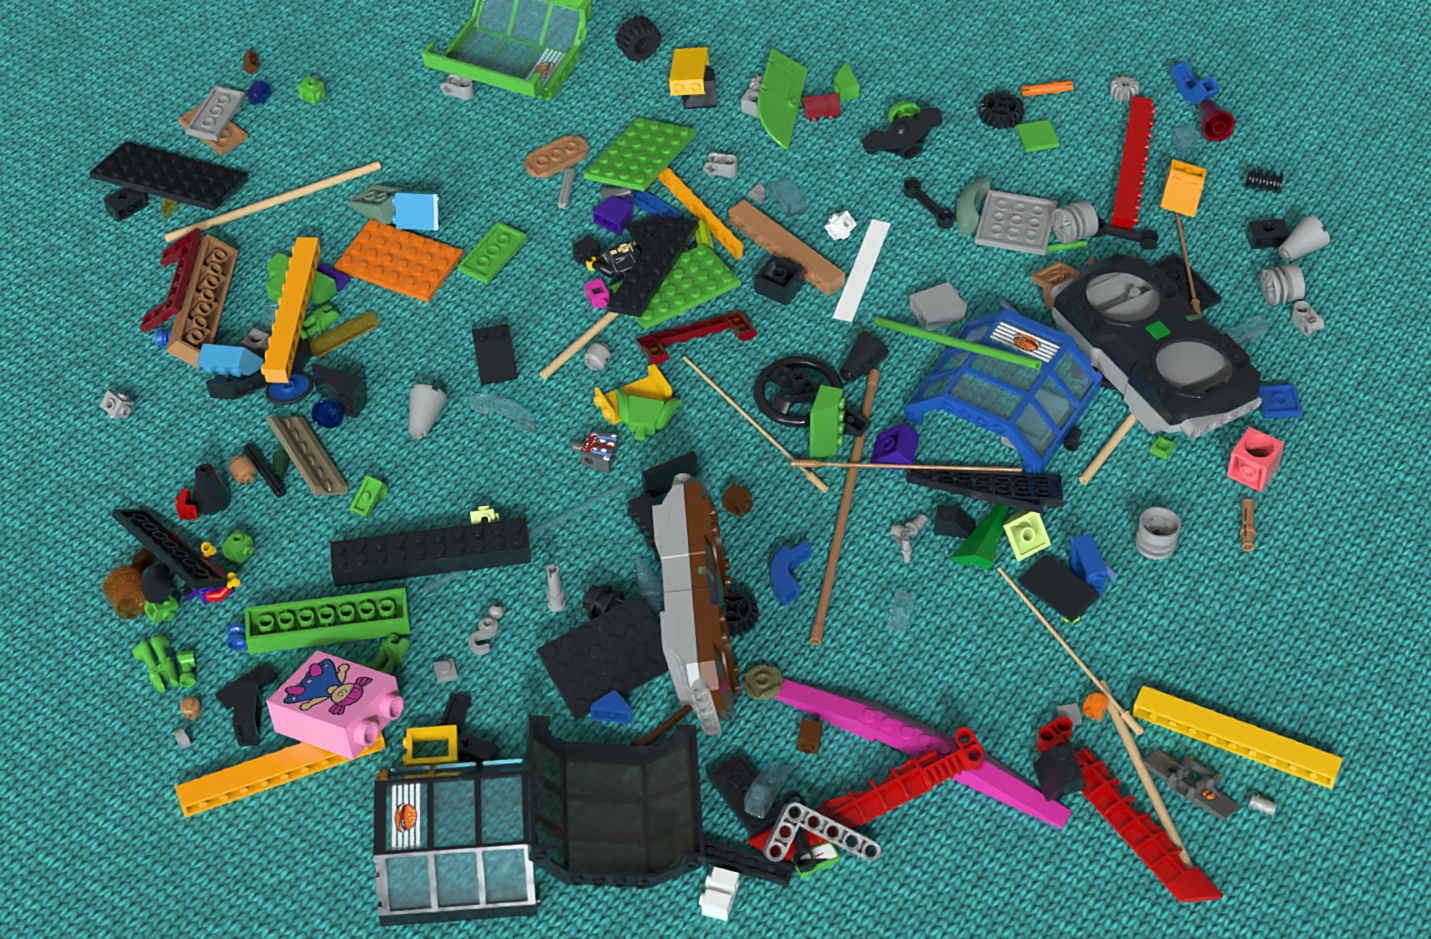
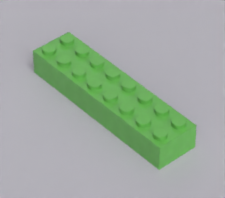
M405 588L245 608L246 642L250 654L389 637L391 634L398 636L411 634Z

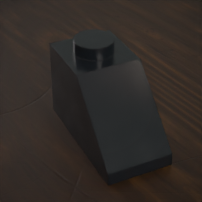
M845 405L843 409L845 410L843 434L861 438L870 426L871 421Z
M937 505L934 535L967 539L974 531L975 521L957 507Z

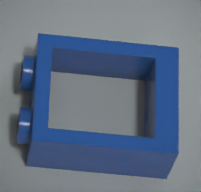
M1091 534L1072 537L1068 563L1073 574L1099 592L1100 595L1104 594L1107 568Z

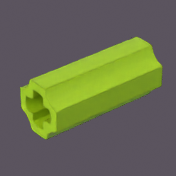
M699 220V228L694 234L696 244L699 246L706 243L714 252L708 223Z

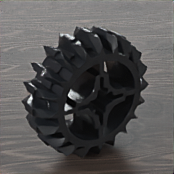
M1002 90L1001 93L995 91L994 94L989 93L988 96H984L979 104L978 112L983 124H987V127L992 126L993 130L999 128L1001 131V129L1008 130L1009 127L1014 129L1016 125L1022 122L1025 109L1020 97H1016V94L1010 95V92L1004 93Z
M729 588V595L724 596L729 634H731L733 639L735 634L742 638L743 631L749 634L750 629H754L755 623L758 621L759 609L752 595L747 596L746 591L740 593L739 589L732 591ZM746 610L747 614L744 617H742L741 615Z

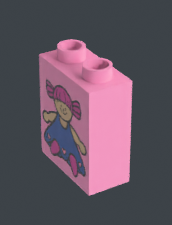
M318 650L266 701L275 732L352 760L366 746L369 747L375 743L379 732L391 720H396L401 715L404 701L400 697L394 676Z

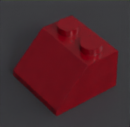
M839 93L804 97L801 99L805 119L809 118L810 121L820 120V117L826 116V119L837 118L836 115L841 114Z

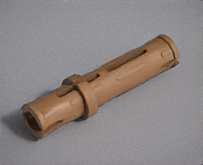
M1252 499L1242 501V528L1240 529V535L1242 537L1241 548L1244 551H1252L1254 549V537L1256 536V529L1254 528L1255 502Z

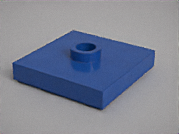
M1295 384L1260 386L1258 395L1262 398L1260 407L1264 419L1301 417L1302 410Z

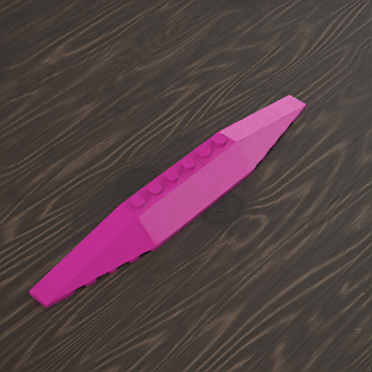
M783 678L782 690L774 697L868 741L874 742L877 739L915 757L934 749L939 759H942L958 751L955 745V738L873 701ZM984 752L985 762L981 769H971L967 772L962 771L961 775H954V780L1063 829L1072 813L1070 809L1056 800L1046 802L1042 790L986 752ZM972 755L970 757V759L977 760L980 758V756L978 755Z

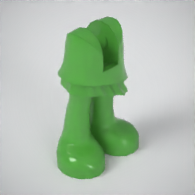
M329 304L314 309V311H311V315L303 322L299 341L309 340L317 332L321 334L322 331H326L330 325L340 318V314L333 310Z
M391 634L378 648L379 653L371 664L363 662L359 665L391 675L394 667L398 668L399 664L402 663L403 657L410 646V640L402 638L398 643V635ZM387 659L388 662L386 663V665L383 667V669H380L385 660Z
M156 636L150 640L151 646L160 662L158 666L148 642L143 641L139 643L132 652L135 659L145 661L150 672V681L160 694L166 692L163 682L169 680L173 688L179 686L173 658L168 657L166 653L170 646V641L166 636Z

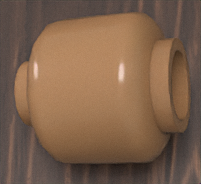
M238 455L230 461L228 470L237 483L249 484L255 479L254 476L257 473V468L248 456Z

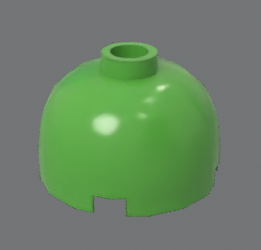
M898 101L889 110L888 122L891 125L895 119L901 117L914 120L918 117L921 109L912 101Z

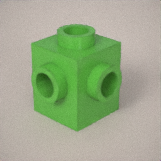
M307 76L297 85L300 98L313 105L319 103L326 96L324 83L310 76Z
M238 530L229 535L221 545L224 557L238 565H241L255 550L252 537Z
M171 593L162 605L146 601L144 610L152 623L169 621L174 618L179 605L177 599Z

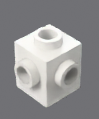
M846 210L828 218L829 222L824 227L828 234L834 240L847 238L851 234L850 231L857 224Z

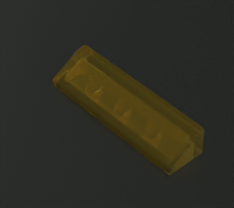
M366 311L310 340L309 344L315 357L319 358L379 326L376 315Z

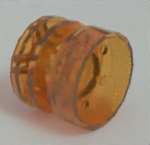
M124 566L114 570L104 579L102 584V592L111 603V607L116 615L126 620L134 619L146 612L144 606L147 600L140 589L142 581L139 580V576L141 573L133 566Z

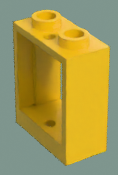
M457 725L407 728V737H403V747L407 749V754H403L404 766L459 762ZM449 741V756L413 759V742Z

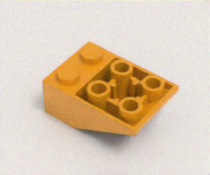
M1172 159L1166 174L1160 207L1186 216L1195 217L1205 181L1206 169Z

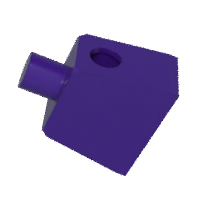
M611 196L593 209V222L621 236L626 229V224H629L633 219V199L630 196H626L623 200L616 196Z

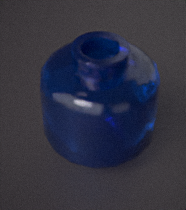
M263 80L254 81L246 92L249 98L248 101L254 106L257 104L264 105L272 95L270 85Z

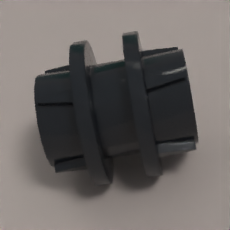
M607 583L601 587L593 585L585 594L582 606L588 610V618L592 620L626 602L624 600L625 594L619 589L613 591L612 586Z

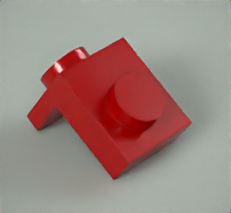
M181 489L180 495L176 497L175 505L179 519L198 520V510L196 505H191L192 499L189 489Z

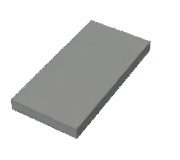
M214 86L185 129L186 134L218 141L246 98L245 92Z

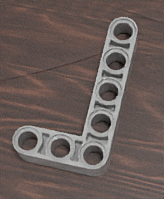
M789 802L784 805L763 849L767 859L772 861L782 860L798 828L801 827L862 859L874 861L881 854V848L876 842L795 802ZM792 806H796L798 809V815L795 818H791L789 815V809ZM811 816H815L817 819V824L813 828L808 825V819ZM786 825L789 833L786 837L782 838L779 830L782 826ZM831 825L836 828V834L833 837L827 835V829ZM849 835L855 838V843L851 847H848L846 844V838ZM773 845H777L779 848V854L776 857L770 855V848ZM868 845H872L874 848L871 856H866L865 848Z

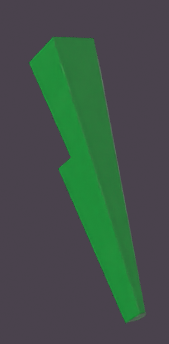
M996 505L957 549L950 560L967 567L971 563L989 570L995 558L1009 506Z

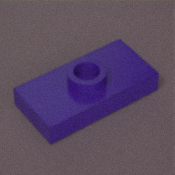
M322 263L316 269V271L335 280L337 292H340L350 282V277Z

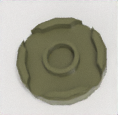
M766 664L751 668L747 671L743 680L745 693L750 698L756 700H767L775 697L780 693L784 684L781 671L775 666L771 665L769 667Z

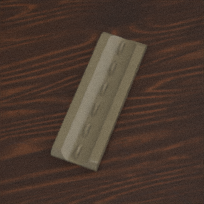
M303 417L266 418V421L314 495H341L348 493L347 484Z

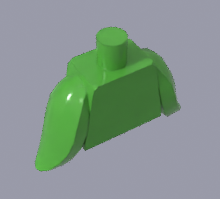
M623 389L614 390L619 417L625 425H628L630 432H635L634 438L639 441L645 440L646 434L654 435L656 430L665 428L671 421L677 408L683 403L678 398L670 399L665 404V401L630 395L628 401V396Z

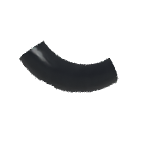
M162 561L150 564L139 576V580L142 581L140 589L149 603L160 605L165 602L176 588L172 582L176 573L170 570Z

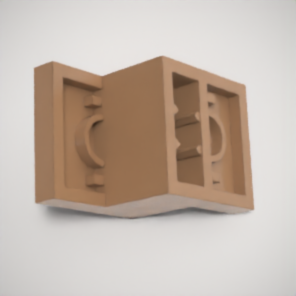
M1059 261L1032 274L1031 280L1043 287L1045 306L1053 310L1054 300L1050 296L1051 290L1056 285L1077 277L1081 272Z

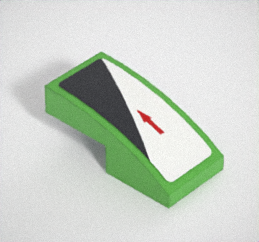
M828 841L810 849L817 857V865L812 871L802 872L796 866L795 868L800 877L804 879L820 868L826 870L842 858L833 843ZM803 855L799 860V865H806L810 861L811 855Z

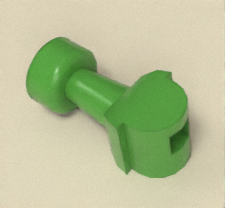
M194 650L177 652V658L183 672L179 677V684L182 687H192L196 684V676L192 673V667H196Z

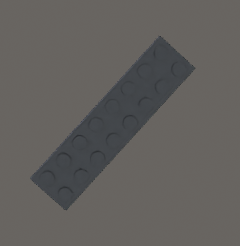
M666 216L607 304V311L641 317L698 230L699 222Z
M147 508L113 510L112 517L137 538L140 543L146 546L150 552L156 555L160 561L165 563L170 570L175 572L180 579L184 580L190 588L200 590L201 588L217 589L218 587H227L228 579Z

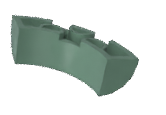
M986 177L978 179L968 186L958 200L955 210V221L962 236L973 233L978 229L979 214L975 207L981 200L986 198L988 190H990L991 181Z

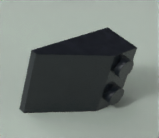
M508 324L473 329V345L481 385L518 379Z
M312 363L311 368L316 390L341 414L358 418L367 404L363 378Z

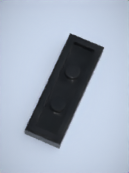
M264 662L215 693V698L227 711L234 707L236 682L257 681L260 690L278 679V676L268 663Z

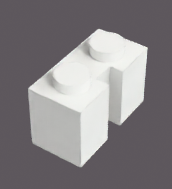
M714 867L712 875L708 874L705 887H708L705 893L702 892L699 905L702 906L703 915L727 921L739 887V873Z

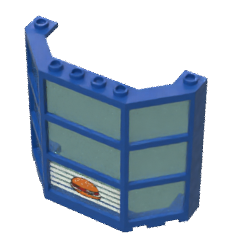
M1006 308L994 314L991 312L982 315L978 319L972 318L956 338L1040 360L1042 362L1041 368L1037 370L950 346L907 403L905 419L922 425L924 413L942 409L981 428L1008 438L1024 458L1022 471L1032 474H1043L1065 439L1069 436L1070 430L1075 427L1101 389L1103 376L1099 371L1093 369L1090 365L1092 361L1084 351H1079L1075 345V339L1070 335Z

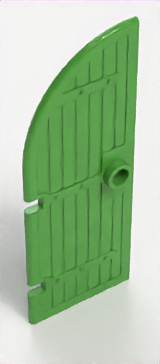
M771 48L768 58L771 62H767L761 85L764 89H760L757 110L766 132L777 144L787 150L808 69Z

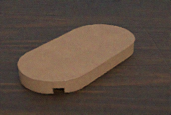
M572 135L561 137L529 153L526 157L525 169L533 177L546 178L585 159L588 155V144L585 139L579 136L577 138L572 137Z

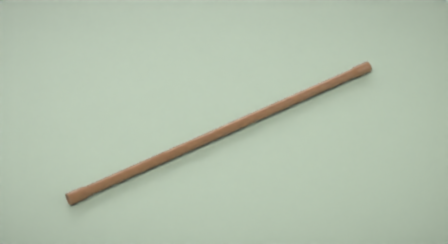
M872 369L869 372L861 415L868 420L870 419L874 396L880 378V372L876 369ZM867 430L861 438H855L850 463H860ZM849 467L815 622L809 642L813 645H820L822 641L825 618L859 467Z

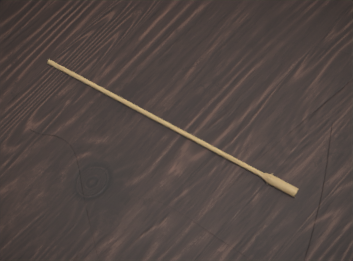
M686 356L683 357L698 374L790 460L795 459ZM799 467L807 476V480H810L823 493L828 491L829 488L814 472H810L804 467Z
M999 567L997 570L1119 710L1121 719H1124L1137 735H1141L1144 730L1130 715V712L1124 710L1014 582Z

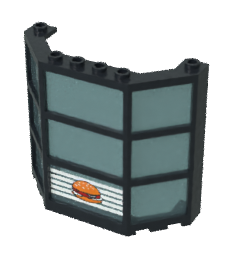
M526 758L379 768V773H377L374 780L373 856L376 866V894H378V917L381 927L537 915V907L541 906L540 893L536 894L533 862L528 860Z

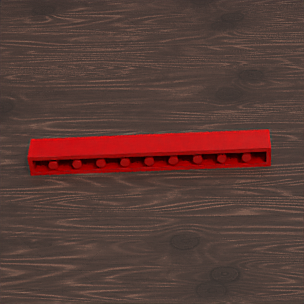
M1132 96L1111 225L1131 231L1133 230V225H1137L1138 214H1135V212L1139 213L1140 202H1137V200H1141L1142 190L1139 188H1143L1144 178L1141 176H1145L1146 165L1143 164H1147L1148 153L1145 152L1149 151L1150 142L1147 140H1150L1152 131L1148 128H1152L1153 118H1150V116L1154 117L1155 106H1152L1153 99Z

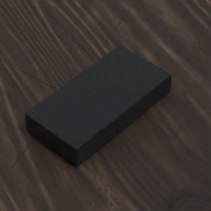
M451 694L439 726L457 725L459 735L472 702L471 697Z

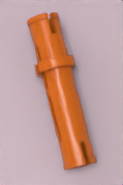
M1072 80L1021 86V96L1048 93L1058 94V92L1073 91Z

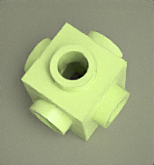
M490 506L478 507V511L470 512L472 524L484 523L482 521L484 516L488 517V522L500 521L499 513H495V510L490 509Z

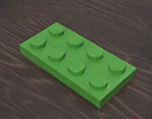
M497 222L457 266L458 271L488 284L528 240L527 234Z

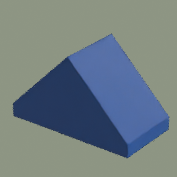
M616 690L591 704V719L632 724V709Z

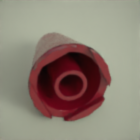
M1204 100L1200 103L1199 116L1203 136L1210 142H1222L1228 139L1233 134V129L1236 126L1233 115L1212 100Z

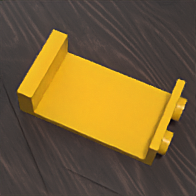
M708 47L674 50L669 78L671 95L705 94L704 74L706 65L710 63Z
M654 364L648 366V377L619 388L626 392L628 401L629 395L665 401V403L672 399V388ZM598 387L594 388L595 397H593L595 405L601 408L604 418L608 419L612 425L622 422L618 413L615 392L611 391L603 395Z

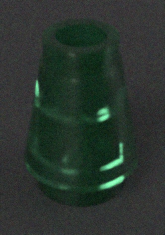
M278 449L272 455L274 475L278 479H284L291 458L286 450Z

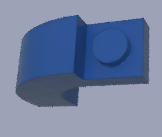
M1186 62L1171 67L1169 70L1178 84L1176 87L1177 91L1191 103L1197 104L1215 97L1220 91L1212 76L1198 81Z
M807 541L795 545L792 550L785 545L773 558L771 564V588L775 597L783 606L800 597V584L790 575V572L793 568L811 558V545Z

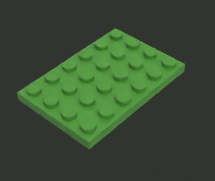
M636 118L584 172V177L592 181L645 191L696 136V129Z
M704 243L681 254L642 316L633 317L646 330L740 286V280ZM623 281L611 286L613 294H615Z

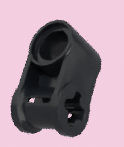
M463 735L458 740L459 758L464 762L495 760L499 752V747L493 742L471 735Z

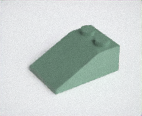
M371 185L347 203L367 218L389 225L393 223V213H396V206H392V196H395L396 191L405 190L404 188Z

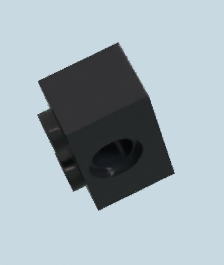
M1284 219L1248 222L1246 236L1252 250L1280 247L1289 236Z

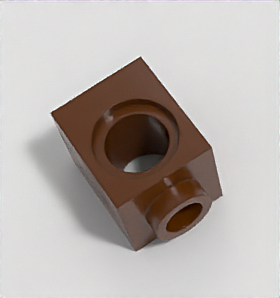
M734 483L722 495V508L740 518L746 512H750L753 507L752 493Z
M802 719L798 737V751L806 754L819 753L823 734V722Z

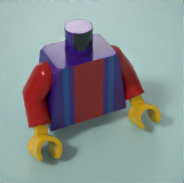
M204 542L201 546L204 554H201V556L228 579L227 587H218L217 589L201 588L200 590L188 587L182 593L187 601L198 596L203 604L222 602L228 595L234 593L233 586L238 587L240 580L237 579V575L233 572L227 575L224 573L213 557H209V555L216 553V547L211 546L209 542Z

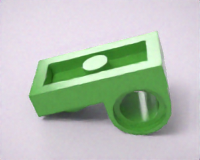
M366 475L349 510L368 519L375 503H381L385 499L388 487L383 482Z

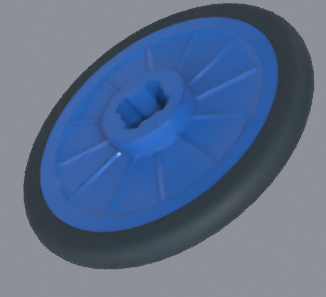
M297 372L290 375L288 383L274 382L268 385L265 394L267 399L274 404H294L303 400L311 393L313 380L310 376Z

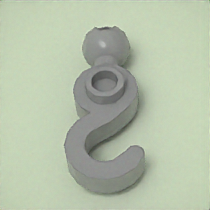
M492 605L488 611L489 617L480 620L478 624L479 631L474 632L469 637L468 643L472 653L484 655L490 652V645L488 643L477 645L476 642L489 639L498 633L497 620L501 619L504 615L502 606Z

